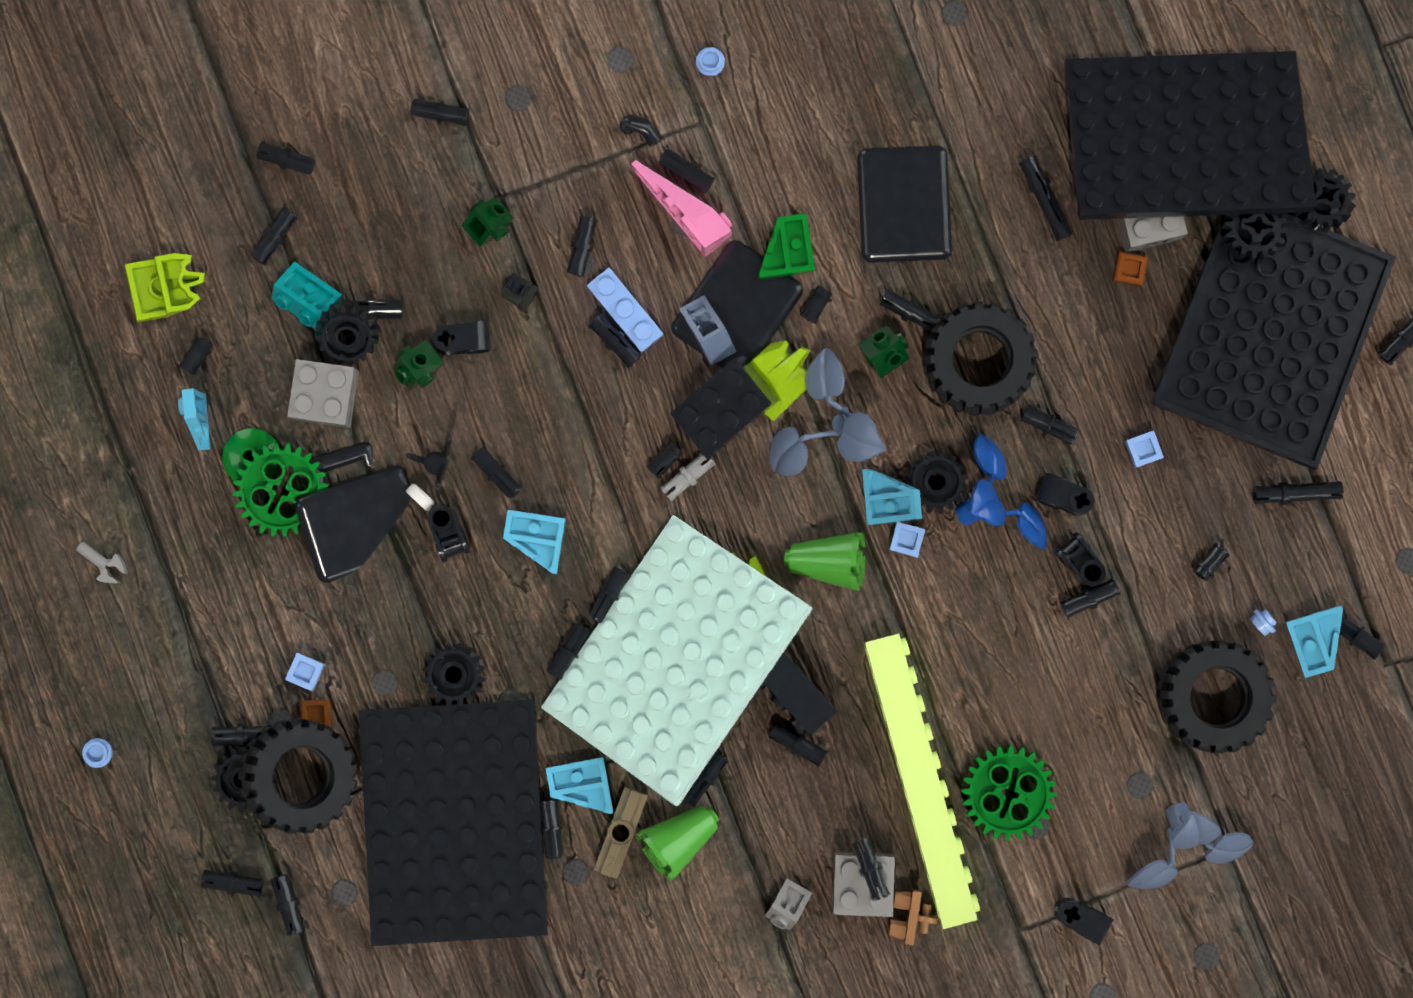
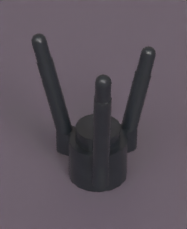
M448 437L441 453L432 452L426 458L412 453L406 454L408 459L424 464L427 472L436 476L435 486L437 488L441 487L444 480L443 474L446 473L449 467L447 457L450 455L452 438Z

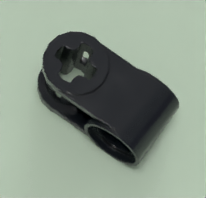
M471 321L463 324L440 326L433 334L436 349L443 355L490 352L488 322ZM449 334L451 339L455 340L450 341V346L445 347L440 340H444V335Z
M1045 473L1035 501L1045 506L1080 516L1093 508L1095 498L1089 489L1071 483L1062 477ZM1080 495H1083V501L1086 502L1087 505H1083L1080 509H1078L1076 507L1077 502L1074 501L1073 498H1077Z
M446 505L433 507L428 514V523L442 562H447L449 557L463 552L466 554L471 553L463 529L460 527L454 510ZM439 510L447 511L450 517L448 524L443 527L435 522V514ZM458 542V545L447 549V546Z
M1078 532L1073 533V538L1061 548L1056 547L1053 549L1060 562L1070 570L1081 585L1095 587L1105 580V566ZM1077 547V550H1075L1072 554L1068 555V553L1072 549ZM1087 566H1093L1097 569L1099 576L1096 581L1091 582L1084 576V570Z
M1069 897L1061 898L1054 906V915L1057 920L1066 927L1076 931L1082 937L1101 946L1114 920L1113 918ZM1066 908L1075 911L1073 917L1064 914V910Z

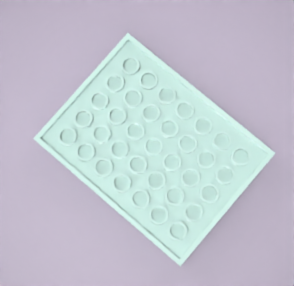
M673 515L617 597L619 600L614 601L603 621L597 625L577 654L579 656L578 659L575 658L563 675L562 680H559L541 708L672 804L679 806L813 608Z

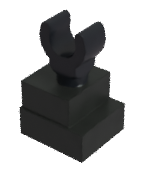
M512 273L500 296L527 311L539 287Z

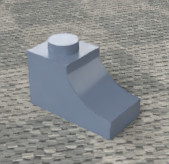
M705 295L679 309L711 366L737 352L726 328Z

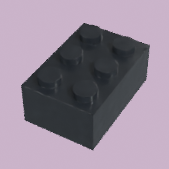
M741 355L729 362L670 412V414L707 459L720 451L775 405L779 399L744 355Z
M785 652L782 653L760 685L762 690L767 686L773 693L770 699L781 712L787 709L793 715L789 721L801 734L807 731L812 735L837 712Z

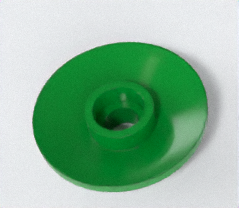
M247 428L236 432L229 438L223 450L222 459L227 474L233 480L242 479V476L236 470H246L247 466L243 462L245 454L253 450L259 455L263 454L262 445H265L269 451H273L276 440L267 432L256 428ZM275 462L267 464L264 470L266 476L272 478L280 465Z

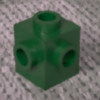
M494 197L487 202L483 200L477 202L470 209L471 213L461 226L481 247L493 239L498 242L509 232L507 227L514 217Z
M887 325L858 344L867 363L880 378L910 359L905 350L908 344L899 331L894 334Z
M425 340L414 348L409 345L397 354L398 360L394 364L393 369L398 381L401 384H405L409 390H412L418 385L424 388L435 379L434 375L437 374L444 362L428 341Z

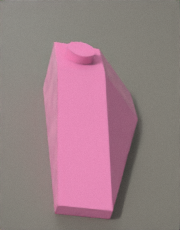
M635 160L631 163L632 170L704 257L708 256L732 236L730 227L733 225L723 212L718 214L712 207Z

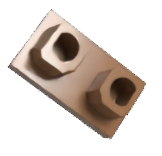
M911 888L910 891H894L893 908L907 910L906 921L890 918L888 929L890 936L903 939V942L908 945H914L917 921L920 922L919 933L923 934L928 933L929 923L938 924V917L930 915L932 904L923 903L922 914L919 913L922 892L920 889Z

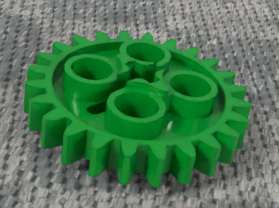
M275 442L273 451H269L265 445H262L263 454L259 455L253 450L252 456L254 460L252 462L248 459H243L244 464L247 466L246 470H236L242 476V479L233 480V484L240 486V490L232 492V495L241 497L242 500L237 502L235 507H245L246 510L241 514V518L251 516L252 519L249 526L252 527L259 523V533H263L268 527L272 537L275 536L277 529H281L284 537L287 536L289 528H292L294 533L298 534L300 522L297 513L289 517L283 516L279 511L280 505L285 501H291L295 504V499L298 496L328 487V483H320L319 479L326 475L325 472L316 473L315 471L320 462L310 464L309 460L312 454L309 452L302 457L300 455L302 447L300 446L292 452L290 451V443L285 445L284 450H280L278 443ZM271 462L278 463L282 468L281 474L277 478L266 476L264 470L267 464ZM288 466H292L293 470L285 484V488L288 490L287 495L281 494L273 513H268L269 506L276 494V491L272 488L273 485L279 486ZM299 474L305 475L309 481L308 486L303 490L293 488L291 482L294 476ZM265 489L270 496L267 503L262 505L256 504L252 499L254 491Z
M1008 745L1006 753H1003L1000 746H996V755H992L990 751L985 750L986 759L984 761L975 757L979 765L977 768L967 767L972 776L963 777L962 780L969 783V787L960 789V792L968 794L969 798L964 799L961 803L963 805H971V808L965 814L966 816H977L972 824L976 827L983 823L982 833L986 834L993 829L994 839H997L1002 832L1006 841L1010 840L1011 833H1014L1016 838L1021 840L1022 831L1032 836L1031 827L1033 825L1042 829L1043 827L1039 820L1041 818L1050 820L1049 815L1045 811L1046 808L1055 809V806L1048 801L1049 798L1057 797L1056 793L1049 791V788L1054 786L1056 782L1046 779L1052 773L1050 769L1041 770L1045 763L1044 760L1041 759L1033 762L1036 753L1031 752L1025 757V748L1020 747L1015 754L1012 745ZM998 766H1002L1006 770V777L1002 782H994L991 776L993 769ZM1014 768H1017L1018 773L1011 787V790L1015 791V796H1009L1005 815L1003 818H1000L999 814L1006 800L1002 790L1003 788L1008 789L1010 787L1012 771ZM1026 775H1031L1034 779V786L1029 791H1023L1020 788V780ZM987 795H995L997 797L998 803L993 810H985L983 806V800ZM1018 803L1023 804L1026 809L1025 815L1020 819H1014L1011 815L1012 807Z

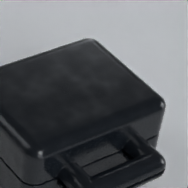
M942 146L867 148L861 150L857 156L861 254L863 259L870 263L947 259L952 253L948 154L946 149Z
M738 240L730 241L685 304L687 305L705 295L726 328L737 352L715 363L721 368H724L734 358L744 355L749 363L767 347L804 291L802 284L790 275L759 280L758 275L764 257ZM680 312L671 325L672 333L704 355Z
M361 442L310 458L309 463L320 462V465L315 469L316 473L328 472L360 460L366 466H370L373 461V448L370 443ZM391 466L328 484L327 488L298 496L295 499V504L292 502L311 561L320 581L330 583L360 568L407 508L410 502V495L406 490L409 488L410 483L407 472L403 467ZM325 476L319 479L320 483H327Z

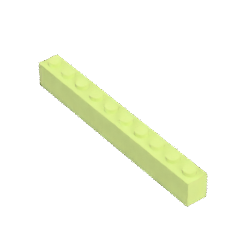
M899 633L863 642L940 926L946 929L976 921L977 916L975 912L980 911L976 894L971 895L968 883H972V877L968 865L963 866L960 855L964 854V848L961 838H955L952 826L957 825L953 809H947L944 798L949 797L945 780L939 781L936 769H940L941 764L937 751L931 752L929 741L933 740V735L929 723H923L921 712H925V706L921 694L916 695L913 684L918 683L914 667H908L905 657L910 655L906 638L901 639Z

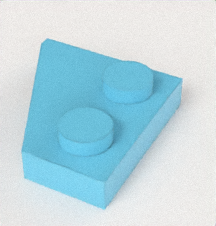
M183 389L182 397L178 399L180 415H184V420L198 450H211L206 394L196 389Z
M862 469L867 525L922 519L919 489L873 469Z
M507 510L503 539L552 574H557L566 519Z
M1342 605L1286 622L1305 678L1334 670L1343 614Z
M604 757L545 768L552 798L603 811L607 814L614 813Z

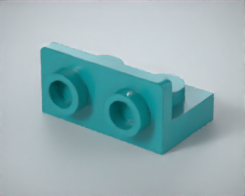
M294 262L274 284L271 298L280 309L288 310L298 317L303 325L315 329L316 322L321 320V312L325 311L328 313L329 306L331 304L336 306L341 300L342 294Z

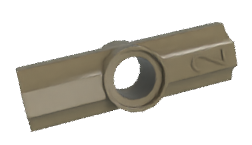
M624 786L595 864V871L618 879L647 801V794ZM625 825L629 829L628 838L625 840L615 838L613 835V828L615 826Z

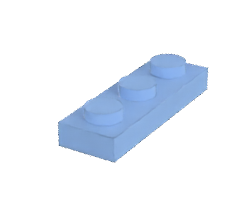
M609 267L587 284V288L641 353L664 336L663 332Z

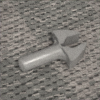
M81 542L77 546L76 551L99 568L100 575L96 580L112 584L121 583L110 575L108 567H117L123 574H128L126 565L119 554H114L112 559H106L85 542Z

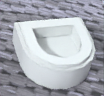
M412 483L406 490L426 511H429L435 505V501L417 484Z

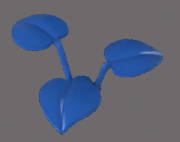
M975 434L977 437L973 447L974 457L980 469L989 475L988 480L981 479L977 481L971 494L972 497L956 506L958 519L966 526L982 519L990 525L999 527L1004 524L1006 516L1014 515L1018 518L1017 526L1022 535L1036 547L1042 550L1047 549L1045 523L1041 514L1034 506L1029 503H1023L1020 505V511L1018 509L1005 511L992 485L995 477L999 480H1003L1006 477L1007 467L1005 458L1001 450L991 439L983 434Z

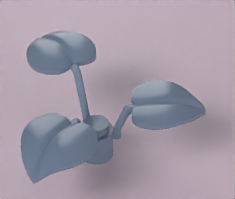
M829 348L823 349L808 367L805 376L806 389L813 399L822 400L825 398L826 402L839 410L840 413L832 420L833 430L806 434L799 437V433L794 427L781 429L775 435L770 447V463L775 474L794 476L805 468L808 460V449L803 442L809 439L841 435L837 445L838 451L844 459L852 462L871 459L886 450L876 425L867 414L861 412L849 413L848 407H843L832 399V396H839L843 391L844 373L834 352Z
M1186 803L1174 804L1165 811L1171 826L1167 830L1169 835V860L1167 862L1157 860L1144 866L1126 882V885L1138 889H1154L1171 882L1178 873L1177 868L1173 866L1175 864V848L1185 850L1194 846L1205 845L1206 848L1210 849L1204 854L1205 859L1211 863L1222 864L1231 862L1244 855L1252 847L1254 841L1248 834L1236 832L1224 835L1215 843H1211L1221 834L1219 825L1206 816L1194 811L1190 812Z

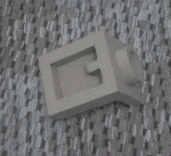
M786 878L765 916L770 919L774 926L780 929L791 930L799 920L812 892Z

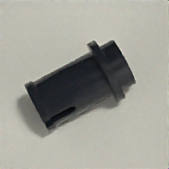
M819 285L816 289L811 290L813 294L804 310L800 313L801 317L813 324L817 323L827 303L832 302V299H830L832 293Z
M199 336L196 340L191 341L193 345L179 365L182 369L193 375H196L207 354L212 353L210 349L213 345Z
M671 441L668 445L664 444V449L646 466L659 479L676 460H681L680 456L683 454Z
M1215 543L1200 562L1197 561L1195 563L1193 572L1204 581H1208L1209 578L1213 579L1215 577L1214 572L1230 556L1228 551Z

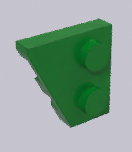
M807 213L777 218L758 275L759 280L815 271Z

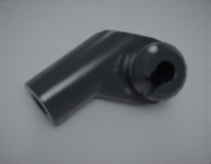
M630 114L625 116L619 124L621 132L626 135L633 132L641 133L649 147L655 146L662 140L647 118Z

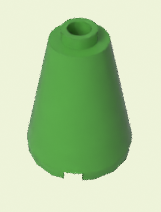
M854 532L793 543L790 549L785 550V567H789L790 573L849 590L860 591L859 586L863 585L866 556H863V552L860 550V547H865L863 532Z
M699 805L640 830L635 836L638 842L642 839L645 842L646 846L642 850L661 876L667 873L666 881L671 882L717 831L718 826L716 823L719 821V818L710 806L705 808Z

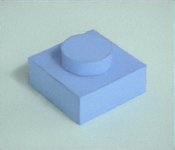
M1154 430L1125 441L1134 468L1164 458Z
M896 522L889 550L918 558L925 529Z
M296 653L285 680L307 690L314 691L325 664L303 654Z

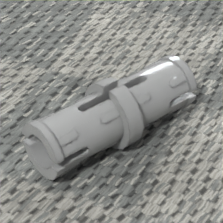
M701 453L686 467H680L678 469L680 472L661 486L660 489L665 494L672 487H675L667 495L671 502L674 501L687 487L696 485V480L716 465L712 458L701 466V463L706 460L705 456Z

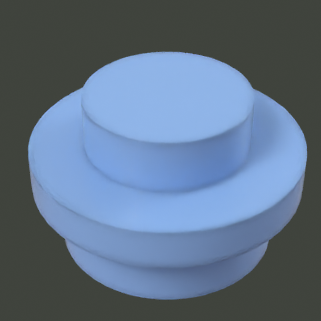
M704 48L696 57L697 69L705 76H716L724 68V56L717 48Z
M1258 609L1253 611L1255 614L1250 620L1264 636L1270 632H1276L1274 625L1277 621L1266 609L1262 612Z
M95 738L85 744L82 755L84 761L89 766L99 768L110 762L113 751L109 742L101 738Z

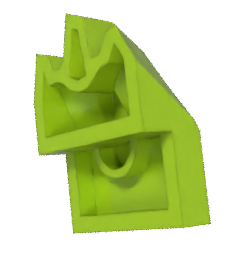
M173 253L155 256L152 260L125 264L124 267L137 323L169 317L188 310L200 299L198 294L190 291V288L202 284L205 273L189 272L186 270V266L191 263L192 255Z
M787 340L771 343L750 362L752 367L779 399L775 405L765 412L773 422L807 390L805 384L807 370L803 368V363L811 350L801 346L790 355L787 352Z

